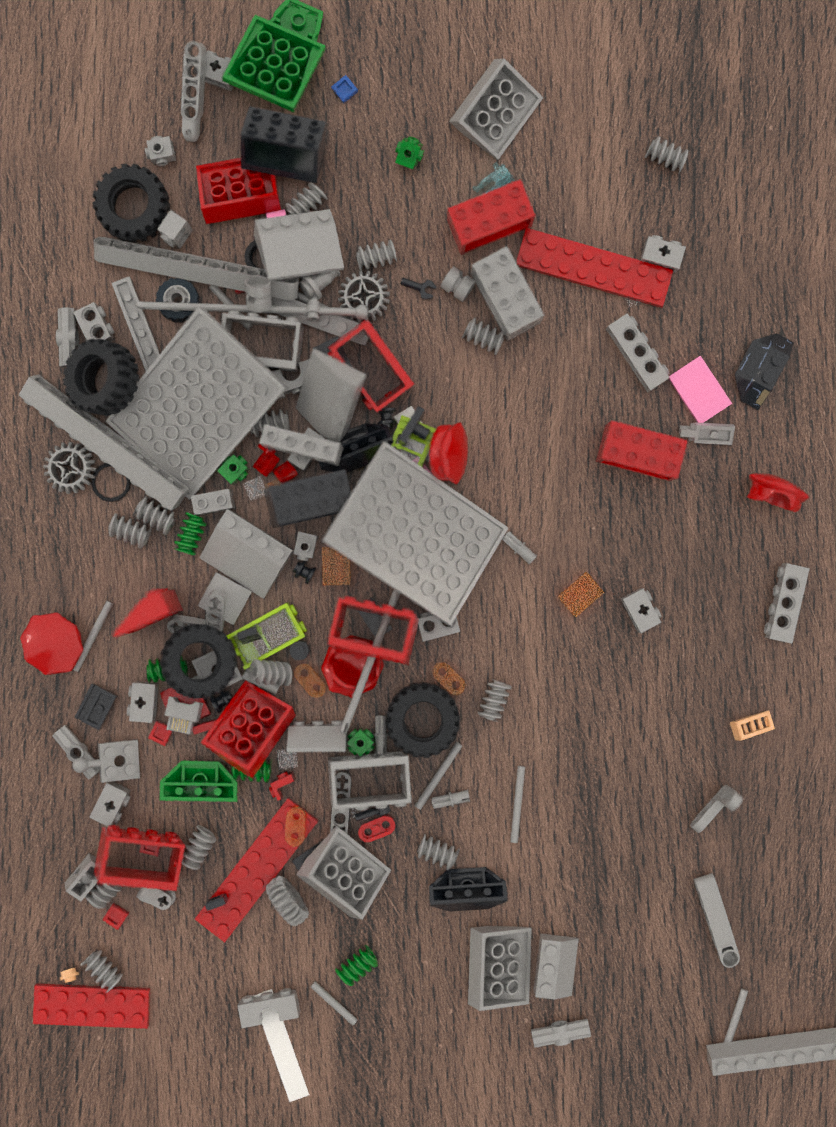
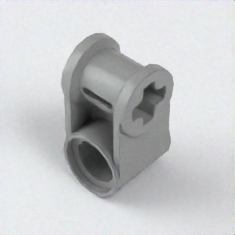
M140 887L136 896L139 900L161 910L168 909L176 900V894L172 890Z

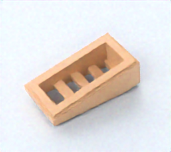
M769 711L730 722L734 738L737 741H742L775 729ZM761 717H763L766 727H763ZM754 720H756L758 730L756 729ZM747 722L749 724L751 732L748 731V727L746 724Z

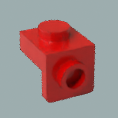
M259 443L258 447L264 452L252 467L267 477L280 458L274 455L276 450L265 448Z
M284 771L278 774L277 779L270 783V793L273 798H277V801L283 798L280 787L295 781L296 777L293 772L288 773Z

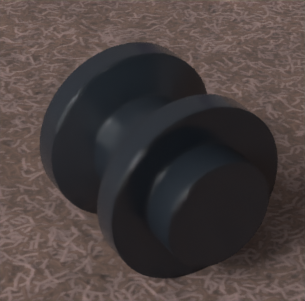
M382 408L377 413L381 414V420L378 421V425H387L388 428H393V424H397V420L392 418V413L396 411V408Z
M306 561L298 562L293 570L296 573L294 577L298 578L301 576L305 578V583L308 585L317 568L313 567L310 569L306 566Z
M302 640L294 642L290 647V655L295 660H303L310 653L308 643Z
M222 689L221 695L217 697L212 695L210 701L215 710L220 713L222 712V707L228 705L233 696L229 690L225 691Z

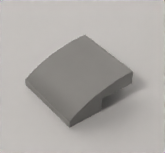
M216 572L198 606L206 610L210 592L215 589L222 590L226 594L225 621L234 625L252 591ZM214 597L216 599L215 605H218V597ZM211 612V614L220 618L219 613Z

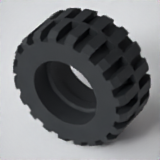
M121 164L120 169L116 166L112 167L111 173L107 174L105 172L102 175L104 178L102 182L97 181L95 186L98 190L93 191L92 197L95 199L92 202L93 209L96 211L95 215L100 224L112 236L122 241L128 240L129 242L136 243L137 240L141 242L147 241L148 236L155 237L157 235L155 232L167 216V211H170V203L168 202L170 198L165 190L166 188L159 178L146 167L141 168L138 164H132V167H129L128 164ZM130 188L143 189L149 197L145 212L138 218L131 220L120 218L115 211V204L119 195Z
M99 338L89 339L86 343L82 342L79 344L78 349H74L71 352V357L67 358V366L63 371V374H65L63 384L66 386L65 392L67 396H70L69 400L76 408L85 412L104 416L115 415L121 411L120 409L124 410L128 406L127 403L133 400V394L138 389L136 385L137 381H139V375H137L139 369L138 365L134 363L136 360L133 354H130V351L120 344ZM105 363L107 366V380L103 388L97 392L95 377L100 366Z
M194 624L182 627L167 639L161 651L160 667L162 668V675L167 684L183 696L193 699L209 698L220 693L223 688L230 684L231 678L233 679L235 675L234 670L237 667L235 656H237L236 650L233 649V643L226 637V634L213 626ZM194 643H204L210 646L217 658L216 668L213 673L201 680L189 678L184 674L180 666L182 652L186 647Z
M428 682L414 683L404 687L393 697L387 711L386 726L390 739L393 740L397 748L402 749L403 753H409L416 758L418 756L430 758L431 755L437 756L443 750L446 751L450 744L454 742L460 727V716L455 700L445 689L440 688L436 684H428ZM415 703H431L440 712L441 725L438 731L430 737H416L408 731L405 725L406 712Z

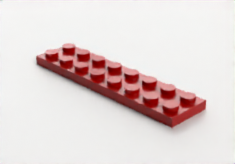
M529 228L525 229L516 261L517 266L660 308L664 305L673 270Z
M288 797L211 897L213 898L225 893L228 897L227 903L209 911L204 906L195 917V920L225 943L266 890L267 884L277 876L319 820Z

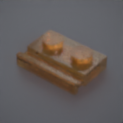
M322 547L323 585H351L350 559L331 547Z
M585 571L557 597L576 618L605 592Z

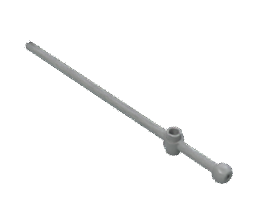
M315 299L309 300L306 307L271 306L265 312H253L248 310L246 305L143 301L136 303L138 309L196 311L198 307L202 306L206 311L211 312L238 311L242 313L305 314L309 322L319 321L321 315L356 316L359 320H365L368 317V307L365 305H358L356 308L321 307L320 302Z
M395 589L388 603L394 609L400 593ZM383 616L372 646L380 648L391 619L390 617ZM368 656L341 725V733L344 730L345 734L349 729L374 664V657Z

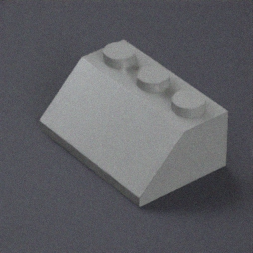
M320 720L312 721V724H305V721H293V724L288 726L287 752H345L348 747L347 733L344 734V730L342 733L340 732L343 721L333 720L331 724H324V721Z
M540 933L534 982L535 997L559 999L572 996L578 938Z

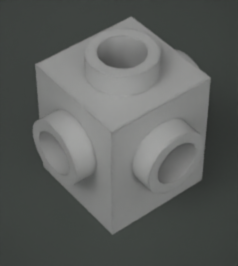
M155 136L147 141L148 147L145 148L146 157L154 165L165 166L168 162L176 161L173 142L169 136Z

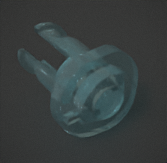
M495 162L493 164L495 171L472 188L477 193L494 181L496 184L483 193L485 194L514 182L515 179L504 163L499 165Z

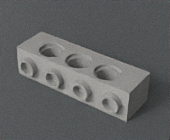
M627 313L610 324L606 330L648 393L670 378L668 376L669 370L664 364L661 365L657 359L659 358L658 353L654 348L651 349L647 344L648 338L643 332L640 333L636 327L638 324L635 318ZM624 332H631L633 340H626ZM635 348H641L644 355L642 357L637 356L634 351ZM649 363L653 365V373H649L646 371V364Z
M264 425L260 444L265 448L336 466L339 465L343 450L340 443L269 425Z
M782 563V566H779L777 570L778 583L774 586L772 593L774 601L773 604H770L768 610L770 618L764 627L765 638L793 643L810 568ZM788 579H791L793 581V587L791 589H788L786 587V581ZM785 597L789 600V605L786 608L781 604ZM782 616L785 619V623L780 627L777 624V620Z

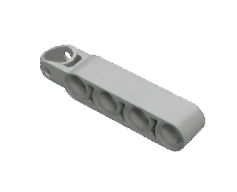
M194 41L187 43L184 48L181 115L183 117L182 134L187 142H196L199 138L204 107L207 51L205 45ZM195 45L199 49V54L196 57L192 53V48ZM193 66L198 70L196 77H193L191 74ZM193 86L197 91L195 97H192L190 94V89ZM190 107L195 109L194 117L189 115Z
M710 873L695 878L694 884L719 960L725 967H734L739 963L740 955L714 875Z

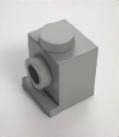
M298 532L293 553L297 555V559L308 561L309 558L314 557L318 536ZM303 543L308 544L306 551L301 548Z

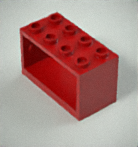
M521 179L447 209V222L461 255L521 232L526 228H531L535 218Z
M363 320L327 347L330 351L327 354L346 364L336 349L361 330L365 333L401 383L392 391H388L376 403H374L362 387L360 394L364 397L362 399L363 403L370 411L373 409L378 412L413 386L414 383L369 321Z
M610 421L605 425L596 462L672 481L678 479L688 441L620 422Z
M345 596L344 599H338L328 645L334 649L409 665L419 619L413 613L414 611L402 609L400 612L396 611L393 606L383 605V607H378L374 602L364 600L363 603L356 601V598ZM347 608L410 622L403 653L340 639Z
M116 825L102 827L94 875L100 884L177 891L185 844L177 833L166 831L165 834H162L152 829H147L144 832L134 827H128L127 830L120 829ZM110 841L172 847L168 872L106 866Z

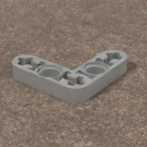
M219 589L212 590L207 599L206 619L173 615L168 621V630L174 633L185 627V624L187 626L206 624L223 632L226 594ZM214 597H218V605H215L216 599ZM211 612L219 613L220 618L212 617Z
M728 785L723 786L695 817L690 827L697 833L702 832L724 806L733 811L741 804L743 797Z

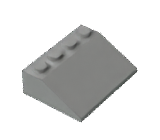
M504 58L494 59L449 122L464 136L499 160L543 97Z
M330 209L255 220L254 238L268 281L344 270L336 225Z
M313 349L296 409L321 436L339 443L348 432L366 374Z
M227 509L199 558L264 599L294 550L232 510Z
M335 827L306 858L296 875L348 916L363 920L391 869L343 830Z
M481 926L470 929L468 1005L479 1011L529 1004L531 927Z

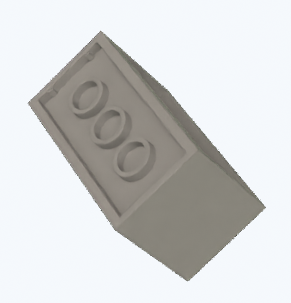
M507 246L472 265L471 276L476 281V285L500 330L504 332L503 335L506 341L541 323L544 314Z
M228 311V314L223 313L221 325L230 334L232 322L295 329L292 361L263 357L256 358L268 369L299 372L304 326L297 318L286 317V320H281L278 316L267 315V318H262L256 313H248L247 316H243L238 311Z
M402 751L387 752L386 754H363L361 757L359 755L328 757L330 803L333 809H337V812H346L348 808L367 810L368 806H376L377 809L387 808V805L395 804V807L407 806L406 803H411L409 758ZM401 764L400 780L402 781V793L337 799L335 770Z

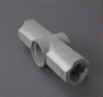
M64 307L58 309L56 343L59 347L60 367L67 366V358L71 357V352L77 349L79 345V333L76 329V317L73 313L76 309Z
M64 725L52 735L66 752L70 761L73 762L76 758H79L74 754V748L80 749V757L85 758L87 761L95 760L89 753L87 746L79 741L67 725ZM99 767L87 768L83 774L90 780L100 770Z
M588 1019L572 1022L561 1020L553 1022L551 1026L531 1029L535 1048L551 1044L563 1046L571 1043L572 1040L591 1037Z

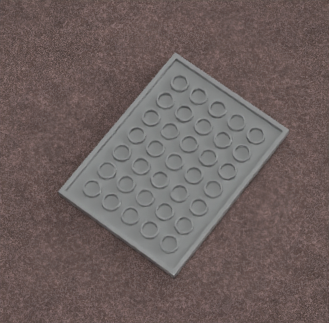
M200 306L139 379L136 385L138 389L133 394V400L127 403L128 406L124 410L120 409L119 413L111 414L106 422L127 442L190 488L186 497L191 500V496L198 493L288 387Z
M382 442L325 534L322 542L447 625H452L507 532L508 527L391 445Z

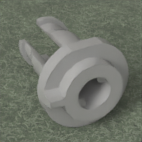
M338 270L300 276L298 284L309 299L319 300L322 298L321 290L332 283L334 278L341 276Z

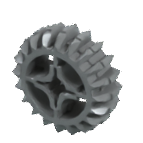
M359 271V277L352 273V280L349 277L345 278L348 284L341 283V287L345 290L338 291L343 296L339 297L338 301L345 302L340 305V308H353L349 304L351 301L364 305L362 298L359 299V297H362V289L364 288L366 296L369 295L365 300L366 307H368L371 301L380 298L378 304L373 309L368 310V317H372V320L376 321L375 314L377 313L381 317L382 312L380 309L386 311L387 307L383 304H389L390 302L389 299L384 298L390 296L388 291H384L388 286L387 284L381 285L384 281L383 278L376 281L378 276L376 273L373 274L372 278L370 277V271L366 272V276H363V272ZM365 283L374 285L379 292L367 290ZM356 284H359L358 292L352 293V295L349 296L350 290ZM351 316L350 319L354 320L356 316Z
M69 442L68 446L65 443H61V449L58 446H54L56 452L49 451L48 453L51 455V458H44L45 461L49 462L48 465H43V468L48 469L44 476H50L47 482H54L52 488H58L59 492L65 490L67 494H71L72 490L74 493H78V487L81 490H85L84 483L90 485L91 482L88 478L94 479L95 477L90 474L91 471H96V468L91 467L92 464L96 463L95 460H89L93 456L92 453L86 454L87 449L85 447L81 449V444L77 443L74 446L73 442ZM72 452L66 461H58L64 454ZM78 455L83 461V470L78 466ZM62 465H70L71 467H73V469H76L77 471H69L68 469H66L67 467H64ZM56 466L62 471V480L59 479L56 473ZM74 475H81L76 482L67 484Z
M278 876L267 884L266 891L269 899L279 915L288 924L297 926L308 918L309 912L306 903L286 878Z

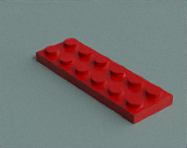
M36 984L34 986L33 1024L147 1029L149 1027L150 988L113 987L106 993L108 987L101 989V986Z

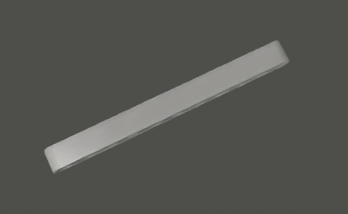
M97 237L94 239V259L101 263L246 292L245 281L247 278L257 275L267 277L265 269L107 237ZM298 277L271 281V297L295 300L298 295Z

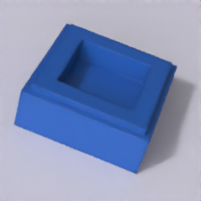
M346 75L331 86V89L343 104L358 92V89Z

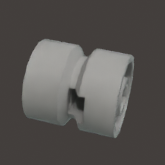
M453 266L441 283L440 288L448 293L453 292L454 297L463 302L471 292L476 281L468 275L463 276V272Z
M258 275L247 278L245 281L247 309L253 312L269 310L272 306L270 294L271 281H268V278Z

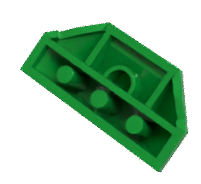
M182 760L160 781V801L237 802L238 782L220 761Z

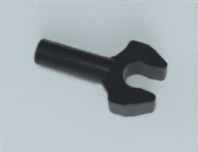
M402 278L400 284L419 291L423 300L433 299V295L425 292L426 288L437 289L431 280H426L425 283L420 284Z
M387 805V808L377 809L375 806V808L354 815L356 821H360L375 815L389 813L391 810L389 805Z

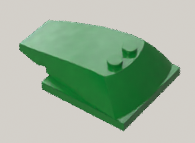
M285 0L273 13L271 20L254 15L222 76V81L294 112L326 50V45L317 42L323 11L298 0Z

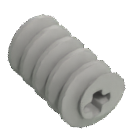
M660 136L652 140L644 158L651 154V161L658 157L659 165L665 161V168L672 164V171L679 167L680 173L687 160L688 150L686 149L681 153V146L674 150V143L667 147V140L665 139L660 143Z
M309 182V189L305 187L302 189L304 195L297 193L298 200L291 198L292 205L286 203L285 206L289 215L310 212L309 208L317 210L316 202L320 205L323 204L322 197L326 200L328 198L317 185Z
M391 239L388 240V246L381 241L380 248L376 243H373V249L367 244L365 251H363L361 246H358L356 255L360 271H362L363 265L369 270L371 263L374 268H377L378 262H380L382 267L385 266V260L390 265H392L393 259L397 262L394 244Z
M473 318L469 322L462 339L466 335L468 342L474 338V345L481 342L482 349L488 345V352L495 348V355H497L504 340V332L501 331L497 335V328L489 331V324L482 328L483 321L476 325V318Z
M279 409L278 415L275 414L274 410L271 411V416L265 413L263 418L250 431L251 435L254 433L255 437L258 438L260 432L263 433L264 425L284 428L290 431L287 410L286 414H283L281 409Z
M145 496L138 503L133 516L136 515L138 520L143 518V523L145 524L150 522V527L152 528L157 525L156 530H163V534L167 535L177 519L173 518L174 512L167 515L168 509L160 511L161 505L158 504L156 507H153L154 500L148 504V497Z
M115 513L108 527L109 536L114 537L116 535L117 540L123 538L125 543L130 541L133 546L138 543V548L142 549L149 540L152 527L146 531L145 524L139 528V522L137 521L132 525V519L125 523V516L118 520V514Z
M256 659L250 665L249 678L250 681H256L257 684L263 682V684L268 685L270 682L271 685L277 683L279 686L283 684L284 686H289L292 681V668L288 662L261 661Z
M494 680V683L487 684L492 689L485 690L489 697L482 698L486 704H480L484 712H478L477 714L498 722L496 719L502 717L498 711H504L505 709L500 704L507 703L503 697H509V693L505 689H511L512 686Z
M200 825L196 826L200 832L192 833L196 839L189 838V842L192 845H185L188 852H184V859H182L183 865L195 870L201 867L200 863H203L205 860L203 856H207L208 850H211L213 847L211 843L216 842L213 832Z
M424 834L417 852L418 858L425 854V861L432 857V864L439 860V867L446 863V870H449L454 865L460 849L454 853V846L447 850V843L440 847V840L433 844V837L426 841V834Z
M97 882L95 884L97 889L92 888L90 890L92 895L88 893L85 898L92 906L104 909L107 903L112 900V897H115L117 892L121 891L122 886L100 884Z
M94 951L80 966L87 964L85 971L93 970L90 977L92 978L97 975L98 977L95 982L103 981L100 988L108 987L107 993L121 980L123 974L115 975L118 968L110 969L112 962L110 961L105 964L107 956L100 958L102 951Z

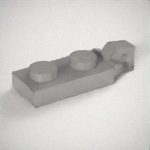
M695 422L691 423L690 426H680L679 434L680 437H689L688 440L694 443L732 445L735 426L734 424Z

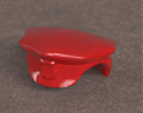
M461 422L454 425L438 426L432 436L429 459L433 475L439 480L451 481L453 484L460 482L468 459V438Z
M764 473L749 475V479L752 482L750 491L746 496L749 499L766 501L796 513L801 509L802 503L809 498V495L779 476Z
M59 613L32 616L20 637L25 661L45 675L72 671L83 652L81 632L75 624Z
M349 635L344 638V640L373 645L372 640ZM329 646L321 666L328 689L331 692L352 698L368 656L334 649ZM375 658L362 694L375 688L384 667L382 659Z

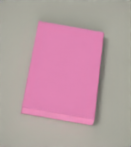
M701 356L669 376V381L698 423H704L732 404Z

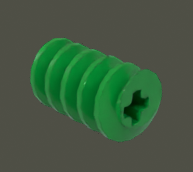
M185 512L189 519L182 520L186 527L179 528L184 533L177 534L181 541H174L178 548L173 549L189 555H196L192 548H199L195 541H201L202 538L197 534H203L204 530L200 526H207V524L203 521L204 518Z
M181 655L180 666L184 674L188 676V664ZM156 658L155 664L149 659L147 665L148 682L151 683L152 680L158 682L159 678L162 682L166 681L162 675L159 658Z
M272 759L269 764L265 760L253 778L248 776L249 781L252 782L256 777L257 782H261L262 778H264V782L268 783L271 777ZM231 765V775L236 780L240 776L241 780L245 781L247 775Z
M365 945L366 951L359 949L360 956L355 953L353 954L354 961L347 958L348 966L341 963L342 970L335 968L338 977L350 987L354 985V981H360V976L365 977L366 971L371 972L372 966H378L375 954L367 945Z

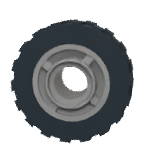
M170 278L168 281H164L159 286L158 292H156V302H174V299L180 296L182 297L181 303H200V297L196 288L185 279ZM159 310L166 319L180 323L187 321L195 312Z

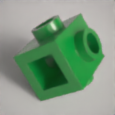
M408 136L402 142L399 141L395 153H398L395 163L414 169L417 162H421L424 155V150H422L423 144L419 143V139Z
M234 454L232 456L229 455L217 471L230 484L234 485L238 480L241 482L247 477L249 468L246 465L248 462L241 455L238 457Z
M362 727L358 730L354 729L347 736L349 738L347 741L349 746L347 748L355 756L358 754L361 757L364 753L368 755L374 748L372 745L375 741L373 739L374 735L367 728L365 730ZM363 740L364 745L359 746L357 741Z

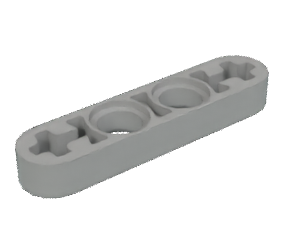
M340 771L335 775L336 788L340 789L341 782L337 781V778L339 779L341 775H345V779H348V782L344 783V789L348 788V792L338 790L336 791V797L339 794H344L347 798H350L351 776L346 771ZM332 808L330 833L334 826L339 828L345 827V829L341 828V830L348 835L349 808L346 812H337V809ZM343 813L346 818L345 821L337 823L335 821L336 814Z

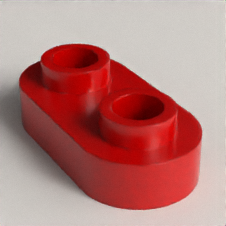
M382 815L367 821L359 827V838L364 842H372L387 836L394 831L395 820L390 815ZM384 821H387L390 825L388 827H384L382 823ZM365 829H371L372 833L366 834Z

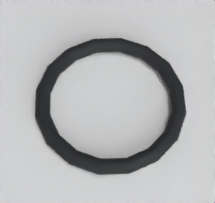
M105 463L99 466L93 473L95 477L91 480L92 489L97 497L104 501H118L129 491L130 479L126 477V488L118 497L108 498L101 495L96 489L95 481L100 470L111 466Z

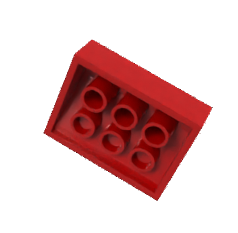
M241 158L196 166L200 206L206 224L281 210L275 175L242 169Z
M163 588L146 593L147 597L141 599L114 632V637L132 634L183 611L175 590Z
M245 680L201 741V744L240 772L253 778L295 718L294 709L292 706Z

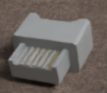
M169 696L165 716H169L166 730L192 735L194 722L200 721L203 703L195 702L192 705L181 703L178 698Z

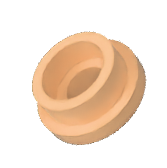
M76 968L60 972V981L64 980L65 983L74 981L79 972L76 971Z

